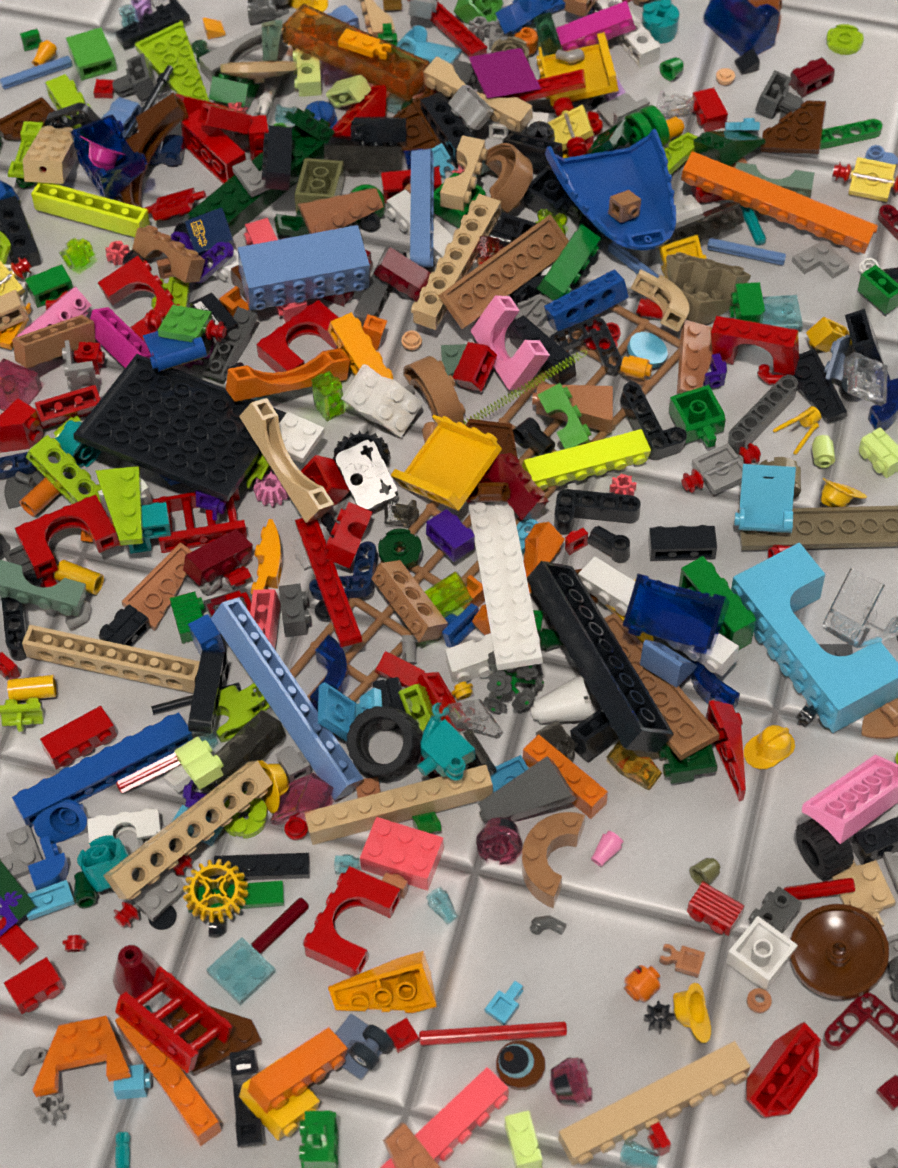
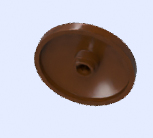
M829 904L818 907L806 914L798 922L791 936V941L798 945L790 958L796 976L808 989L822 997L846 1000L862 996L872 990L881 981L886 972L889 960V944L886 934L881 925L870 914L857 907L845 904Z

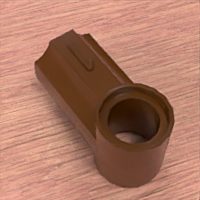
M505 482L478 483L467 499L478 503L507 502V499L510 498L511 490L508 483Z

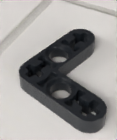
M76 103L50 112L44 122L45 126H53L59 129L80 124L104 148H111L116 140V135L85 103Z
M601 317L590 318L555 332L550 336L553 341L556 339L562 341L560 347L565 351L592 341L606 371L615 373L621 369V355L606 322ZM594 324L600 326L599 331H597L595 328L593 329ZM585 327L588 328V331H589V334H590V335H587V331H586ZM581 331L584 335L581 339H574L572 333ZM566 335L569 336V341H570V343H568V339H566ZM606 340L611 345L607 349H602L599 347V343ZM610 353L613 361H616L615 366H613L611 363L609 364L608 355Z

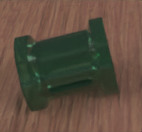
M203 39L196 40L191 45L199 64V57L211 52L208 50L207 42Z

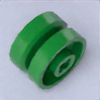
M649 105L640 109L639 112L625 116V120L634 130L629 141L631 146L648 136L652 129H656L662 146L668 144L670 138L669 128L663 114L656 106Z

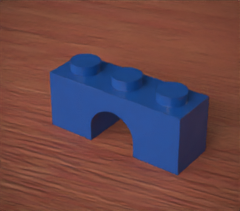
M514 0L512 4L503 7L495 12L504 34L510 31L514 34L531 24L532 21L537 20L539 14L544 9L540 0Z

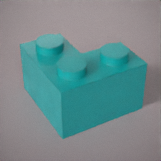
M166 502L141 506L143 543L129 545L130 554L152 551V538L171 536Z

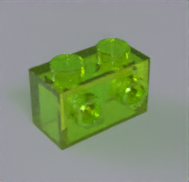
M328 371L312 379L314 406L325 421L328 422L344 414V401L341 400L343 390L339 378L334 377Z

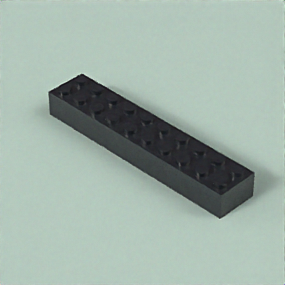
M541 561L527 577V582L531 587V591L540 602L541 608L550 619V624L557 631L560 641L567 648L570 658L577 665L580 675L587 682L590 692L598 701L600 709L608 718L611 728L618 735L621 745L627 750L657 753L674 735L573 566Z

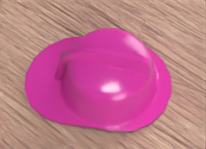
M80 136L89 141V159L99 168L113 170L120 154L125 155L124 153L104 148Z

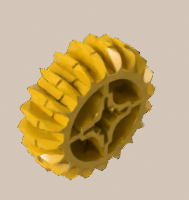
M218 858L216 865H213L211 860L207 861L208 866L206 867L199 863L200 870L192 869L191 874L193 877H186L185 879L189 885L183 886V891L187 893L183 896L184 901L188 902L186 905L187 909L193 910L192 915L194 917L200 915L202 922L208 917L210 923H214L215 918H219L220 923H224V916H228V919L232 920L231 912L234 911L240 914L241 910L238 905L245 906L246 901L243 898L248 897V891L244 890L248 887L247 881H243L245 878L244 874L238 873L239 868L237 866L231 868L229 861L225 862L222 866V861ZM214 875H221L218 879L215 880L208 878ZM232 881L235 884V891L230 899L226 890L229 887L228 884ZM202 884L206 891L202 895L203 899L199 902L197 900V890L199 885ZM216 888L217 890L219 888L221 895L219 893L215 894V892L212 895L211 889ZM215 903L223 904L221 907L211 908Z

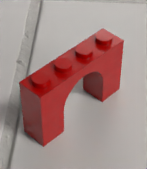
M175 94L184 102L188 115L198 109L200 110L199 123L248 134L252 115L216 102Z
M136 256L97 282L112 306L137 291H147L156 296V305L153 309L155 314L163 311L166 317L172 305H175L173 303L174 297L168 289L164 291L161 287L163 283L157 275L153 276L151 274L152 268L146 260L142 262L139 256ZM144 318L131 326V329L143 341V335L156 332L154 326L151 330L147 329V325L144 324Z
M317 300L313 304L308 305L302 312L293 316L288 322L277 327L267 337L262 338L256 344L258 357L275 372H284L305 364L304 360L288 347L299 336H318L333 349H337L338 347L328 333L330 322L339 317Z
M716 316L711 330L713 354L720 353L722 361L734 364L739 345L752 344L765 349L771 354L774 372L788 375L795 374L799 361L798 330Z
M97 495L86 497L79 502L64 506L57 511L45 514L40 518L23 523L15 528L18 540L37 579L58 571L54 556L49 548V543L52 537L63 529L79 528L90 535L99 553L119 545L116 531Z
M349 866L345 873L342 872L337 881L338 887L334 893L331 892L326 900L327 906L323 913L319 912L314 922L315 928L312 933H307L303 946L307 957L353 977L362 972L368 961L367 949L338 935L334 929L337 918L342 912L353 907L368 908L391 918L401 900V889Z

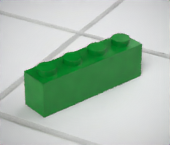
M581 224L537 289L553 301L568 294L572 289L569 285L571 283L575 284L581 276L578 273L579 270H584L589 264L590 260L587 259L589 255L593 257L599 249L597 243L601 238Z

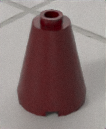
M135 945L123 947L118 953L113 975V984L116 991L120 995L126 991L133 998H137L153 986L156 969L159 967L158 963Z

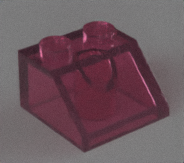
M3 358L0 362V410L5 411L17 398L30 405L42 389L38 373Z

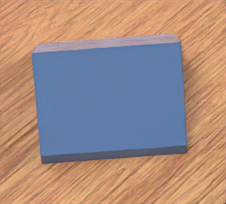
M645 640L643 643L640 665L676 688L697 668L696 664L660 642Z

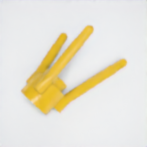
M810 406L798 416L774 428L773 432H777L797 421L804 427H810L793 453L796 455L813 431L819 427L818 421L821 420V413L816 407Z

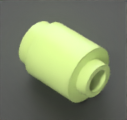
M827 435L815 437L812 443L814 464L821 468H827L835 462L833 441Z

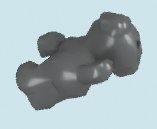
M248 0V3H256L259 6L257 9L254 6H247L249 24L257 23L261 20H273L290 13L287 8L279 11L275 4L286 5L290 0Z

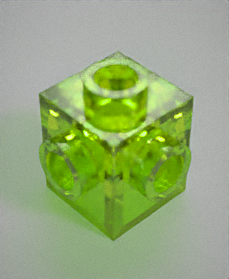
M76 237L66 243L67 247L58 252L69 269L86 266L91 262L90 258L95 255L92 251L93 247L88 240L84 238L76 239Z

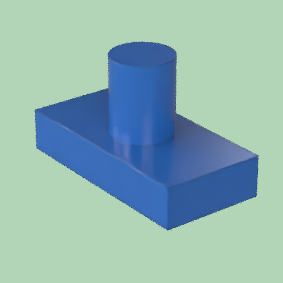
M471 603L459 616L451 612L444 614L443 617L448 624L442 631L447 647L451 648L458 645L476 628L472 620L479 611L478 606Z

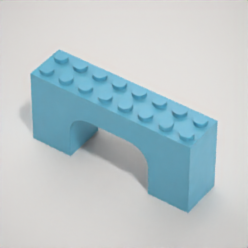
M799 542L734 576L731 590L734 594L739 595L746 609L753 612L756 618L754 635L757 641L766 647L770 658L777 661L782 673L793 682L796 691L802 693L806 698L808 706H814L813 709L818 712L817 714L820 716L822 724L834 733L898 698V662L880 640L848 656L831 655L819 646L794 612L821 598L825 573Z

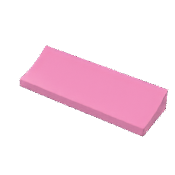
M875 754L803 803L801 812L820 823L841 844L898 803V764Z

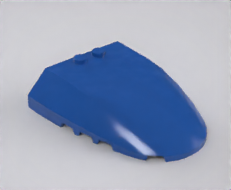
M652 129L648 136L631 147L562 158L554 154L551 146L547 147L545 156L560 184L586 218L603 235L625 248L642 251L656 249L669 241L676 226V205H674V190H672L671 186L672 176L667 168L668 160L656 129ZM630 190L641 198L640 213L638 217L620 223L608 214L610 196Z

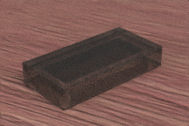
M470 729L463 732L467 741L475 748V754L481 764L487 765L489 775L491 776L497 772L495 765L474 732Z

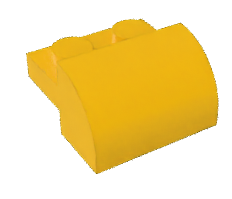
M698 235L659 247L663 262L661 269L667 279V255L682 252L690 256L707 259L706 255L702 253Z

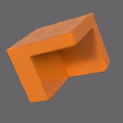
M237 286L219 298L221 304L232 317L238 307L249 310L248 303L241 298L240 288Z
M368 314L362 330L365 335H369L372 340V346L377 351L387 320Z
M469 575L467 577V586L455 596V602L464 610L471 603L480 607L485 602L482 583L472 575Z

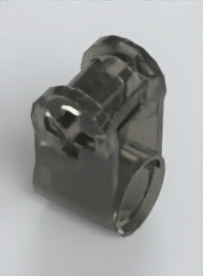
M555 720L536 732V736L539 734L570 761L574 762L575 742L558 721Z

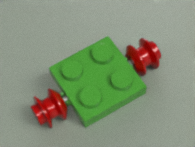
M172 305L166 317L163 311L155 314V311L151 309L144 318V324L147 325V329L151 330L154 326L156 331H158L159 337L192 342V339L202 337L203 333H206L208 340L216 337V341L220 342L226 336V326H224L222 321L215 325V321L211 320V311Z

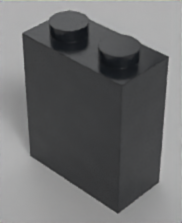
M865 308L846 314L845 319L852 344L861 366L867 368L870 372L885 368L877 337Z

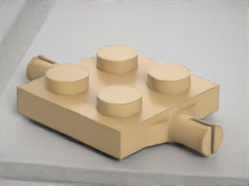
M876 860L864 865H856L854 861L853 865L844 872L831 876V880L853 878L855 881V891L838 894L842 904L862 909L870 914L881 927H884L879 913L884 909L895 906L896 902Z

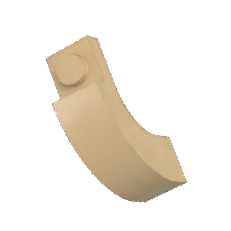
M640 269L630 289L657 303L663 312L660 323L679 332L689 313V303L686 296L673 282L660 275L657 278Z

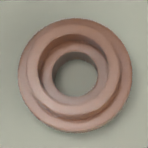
M756 988L749 992L747 1005L752 1011L763 1013L771 1006L772 998L766 990ZM762 997L764 1002L759 1003L755 998Z

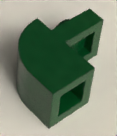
M300 209L296 216L276 214L274 222L277 234L291 237L310 234Z

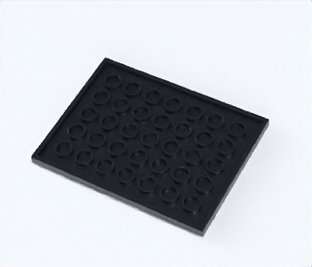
M139 354L134 356L73 434L74 440L226 502L231 498L262 453L239 417L256 400L250 398L234 401L225 388L175 368L158 372L157 368L153 369L149 358ZM274 408L280 423L286 412Z

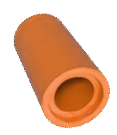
M44 478L19 503L29 515L35 517L60 492Z

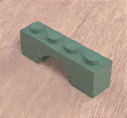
M736 162V169L811 198L815 172L795 170L786 178L772 179L761 174L755 164Z
M0 560V597L14 598L24 604L31 603L45 610L52 609L66 616L74 615L78 617L87 595L85 583L64 578L52 587H36L25 579L21 565Z

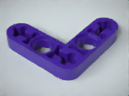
M173 232L170 235L172 240L183 243L185 248L189 250H194L192 242L186 233ZM218 242L201 256L205 259L204 271H202L200 282L192 283L205 282L232 258L234 249L231 243ZM210 257L213 260V265L211 268H209L207 264V261Z

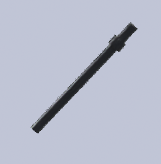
M168 65L164 72L158 76L157 84L138 115L152 107L163 87L167 86L170 81L169 77L173 72L172 66ZM136 119L125 136V140L138 132Z

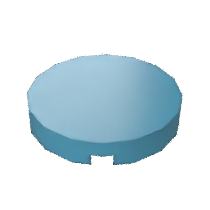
M648 332L634 334L627 345L629 355L650 360V364L653 365L652 369L660 367L668 355L664 342L659 337Z

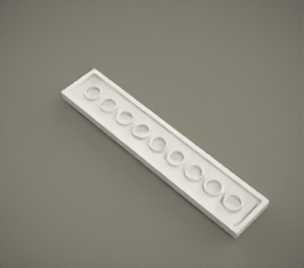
M508 502L468 504L472 529L475 535V546L497 671L541 664L543 659L514 510Z

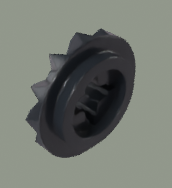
M536 121L531 123L525 130V134L535 136L539 128L540 134L547 135L543 139L555 140L554 130L546 122Z

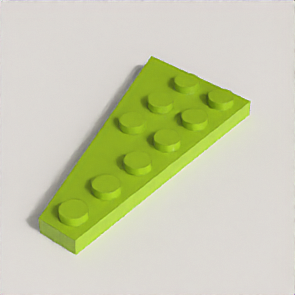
M183 21L135 43V49L139 54L144 53L149 64L158 75L163 73L168 65L173 67V72L169 77L170 81L167 85L175 94L209 101L191 45L188 41L187 33L184 29Z

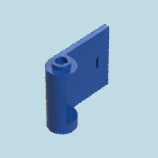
M158 331L143 335V339L151 354V357H149L153 369L157 368L158 372L207 357L201 337L192 339V342L159 337Z

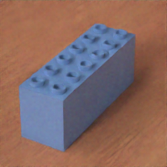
M358 225L238 247L239 273L250 311L262 310L272 306H283L293 302L299 303L308 299H320L334 294L341 295L345 292L361 291L369 288L370 265Z

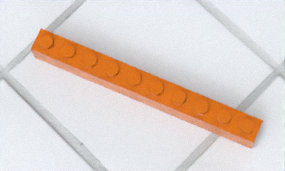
M693 151L682 171L681 180L688 185L702 188L708 193H714L725 200L734 201L743 207L754 209L760 214L769 215L780 222L794 225L800 230L809 231L817 237L826 238L855 252L865 254L877 226Z

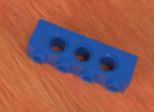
M614 269L545 305L544 308L550 326L555 331H560L603 312L629 298L625 280Z

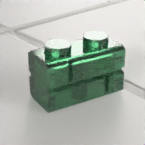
M548 12L533 18L544 55L556 54L557 50H563L551 13Z

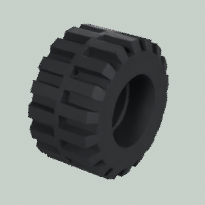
M813 818L796 827L795 833L799 850L808 866L819 877L828 879L853 865L854 855L849 839L840 844L827 829Z

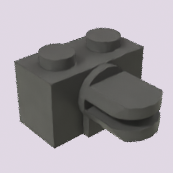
M144 53L126 60L128 68H126L127 75L113 81L112 86L119 97L137 92L139 98L144 100L150 96L154 89L156 81L153 69Z
M774 70L759 97L755 111L772 118L777 108L787 113L799 109L803 99L788 92L792 78Z

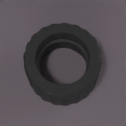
M374 706L358 714L353 723H351L347 733L346 745L350 758L356 767L360 768L363 772L373 776L392 778L409 772L418 763V759L421 756L420 742L423 733L419 728L418 722L409 713L388 706ZM383 720H391L397 723L403 735V746L400 754L388 764L374 761L368 750L369 734L372 728Z

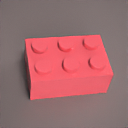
M376 817L360 856L361 870L379 876H384L385 872L391 875L398 874L405 878L408 885L428 891L444 851L443 837Z

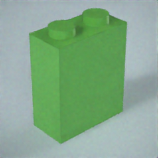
M101 27L66 37L69 54L81 81L117 71L114 54Z

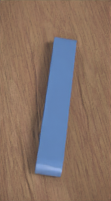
M432 149L411 151L410 260L423 268L433 267L434 157Z

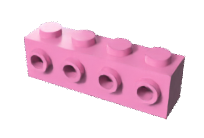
M75 286L16 337L79 315L86 316L88 314L87 309L92 305Z

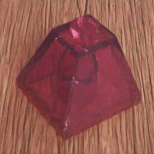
M313 772L289 783V788L280 797L279 808L276 813H273L270 822L272 824L279 823L293 817L305 815L304 812L327 807L331 801L330 796L334 788Z

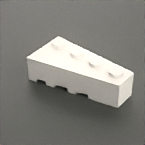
M491 633L485 635L479 642L470 640L445 649L446 663L452 683L467 682L470 679L486 678L490 674H495L497 671L496 664L490 665L487 662L488 654L494 650ZM511 668V669H506V670H507L508 672H511V671H513L514 669H517V668Z

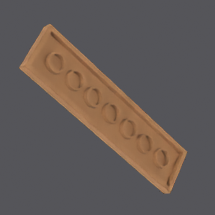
M550 214L438 296L461 329H463L482 315L495 295L508 296L553 263L569 240Z
M613 613L604 618L674 733L668 740L667 745L677 757L683 760L719 739L717 730L679 686L677 688L640 665L643 644L620 617Z

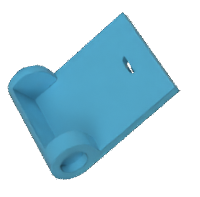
M420 25L413 26L398 41L396 46L397 52L401 56L429 63L437 56L452 64L462 53V49L427 42V31Z
M743 464L739 513L735 512L734 525L738 526V530L792 533L796 467Z

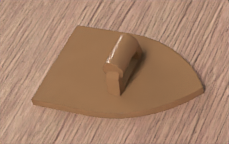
M898 698L864 716L861 728L862 736L875 739L898 737Z

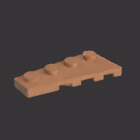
M376 188L297 204L310 234L345 227L347 224H351L384 207Z
M689 320L684 321L681 327L677 393L681 394L702 387L705 373L708 371L711 356L713 355L712 327Z
M180 542L122 600V606L126 607L130 604L146 615L151 629L155 631L171 605L169 598L176 596L188 575L183 571L185 555L192 551Z
M401 1122L383 1139L395 1168H440L405 1123Z

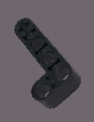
M636 382L626 383L623 386L620 403L634 431L642 429L651 449L649 458L659 460L680 453L687 438L686 431L680 427L662 430L640 385Z
M563 489L558 492L556 498L554 528L561 535H567L573 530L574 518L628 524L635 523L640 517L641 501L632 495Z
M35 573L24 574L25 579L30 584L44 588L42 578L37 579ZM1 597L5 641L9 654L13 660H25L27 657L22 645L28 630L25 604L14 598Z
M202 650L188 720L189 732L212 734L214 731L222 683L227 682L229 673L226 652Z

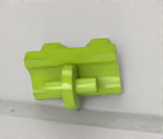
M29 698L26 704H18V701L15 699H6L4 705H0L2 726H17L18 732H23L24 725L43 724L44 722L41 703H39L38 698Z

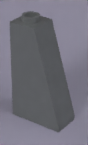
M547 756L479 802L478 805L481 808L479 814L486 824L491 823L497 827L500 826L499 822L502 818L513 822L577 800V797L554 761Z

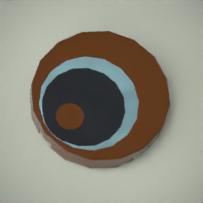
M526 1040L512 1041L507 1043L498 1053L496 1058L497 1075L511 1089L516 1091L531 1089L540 1082L545 1073V1057L541 1049L534 1043Z

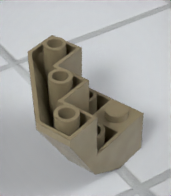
M682 252L667 255L666 257L668 279L684 293L689 303V313L686 320L699 324H709L715 320L716 316H721L728 311L729 306L732 305L731 292L735 291V284L748 283L751 277L740 266L727 265L711 259H702Z

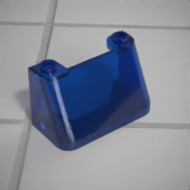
M710 0L703 15V22L739 56L750 49H754L756 54L759 55L775 46L780 12L769 4L756 8L748 0Z
M113 114L70 131L75 152L82 168L101 197L114 199L145 171V165H147L144 154H140L138 151L133 152L122 134L124 131L123 124L120 120L117 121ZM80 136L104 148L118 151L125 155L120 154L114 168L110 170L99 168L89 159V141Z
M637 574L622 626L628 629L627 633L641 637V633L692 646L694 647L693 651L706 654L707 651H712L730 601L726 596L714 594L712 597L706 592L693 591L663 583L660 580L650 579L646 575Z

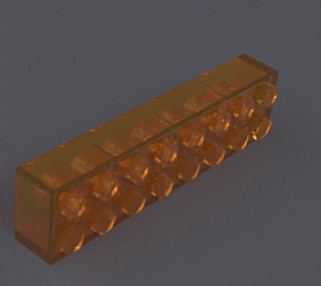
M305 3L282 25L284 43L351 75H361L368 83L375 86L385 85L387 92L406 101H410L424 85L423 72L429 66V61L380 39L381 44L391 45L392 50L391 53L387 52L386 60L379 58L376 54L372 58L339 47L338 40L346 28L377 39L380 38Z

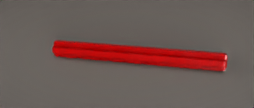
M562 1021L420 1031L419 1040L420 1045L426 1046L562 1037L567 1035L566 1022Z

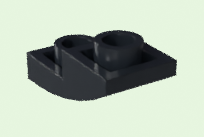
M545 275L528 280L509 295L516 306L524 300L527 301L528 298L531 299L539 294L545 295L537 289Z

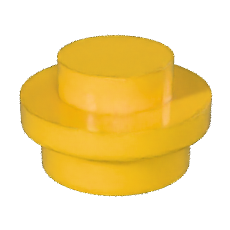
M466 681L455 685V690L451 692L457 701L466 699L474 694L472 683L467 684Z

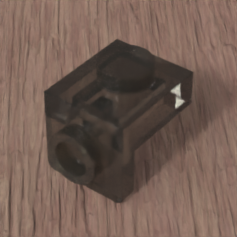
M411 500L408 505L387 501L384 505V524L409 529L413 522L418 519L419 509H417L416 500Z

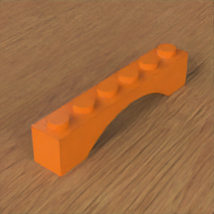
M341 348L322 351L304 365L284 372H261L248 365L230 368L227 374L226 390L234 401H242L347 380L350 359Z
M550 522L535 524L525 539L523 562L526 577L531 574L541 561L551 562L553 557L560 551V546L565 540ZM528 583L529 592L531 593V587ZM486 604L481 606L472 620V623L484 635L491 633Z
M121 1017L115 1019L119 1032L161 1086L199 1145L202 1146L222 1132L219 1121L181 1068Z

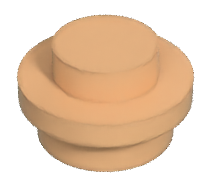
M722 68L717 71L716 79L720 85L728 86L734 81L735 73L729 68Z
M407 331L401 339L402 346L408 350L418 349L422 344V338L416 331Z

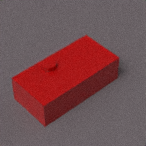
M198 109L180 122L185 148L224 184L235 175L232 166L246 161V154L220 128L199 123L200 110Z

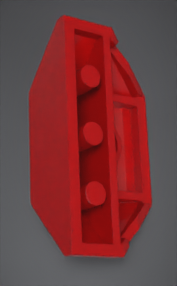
M385 85L371 86V91L364 96V99L360 103L353 104L333 126L332 130L335 132L332 137L351 140V122L355 117H384L386 113L387 87Z
M805 1022L800 1023L776 1039L747 1078V1101L763 1117L791 1114L818 1076L821 1039Z

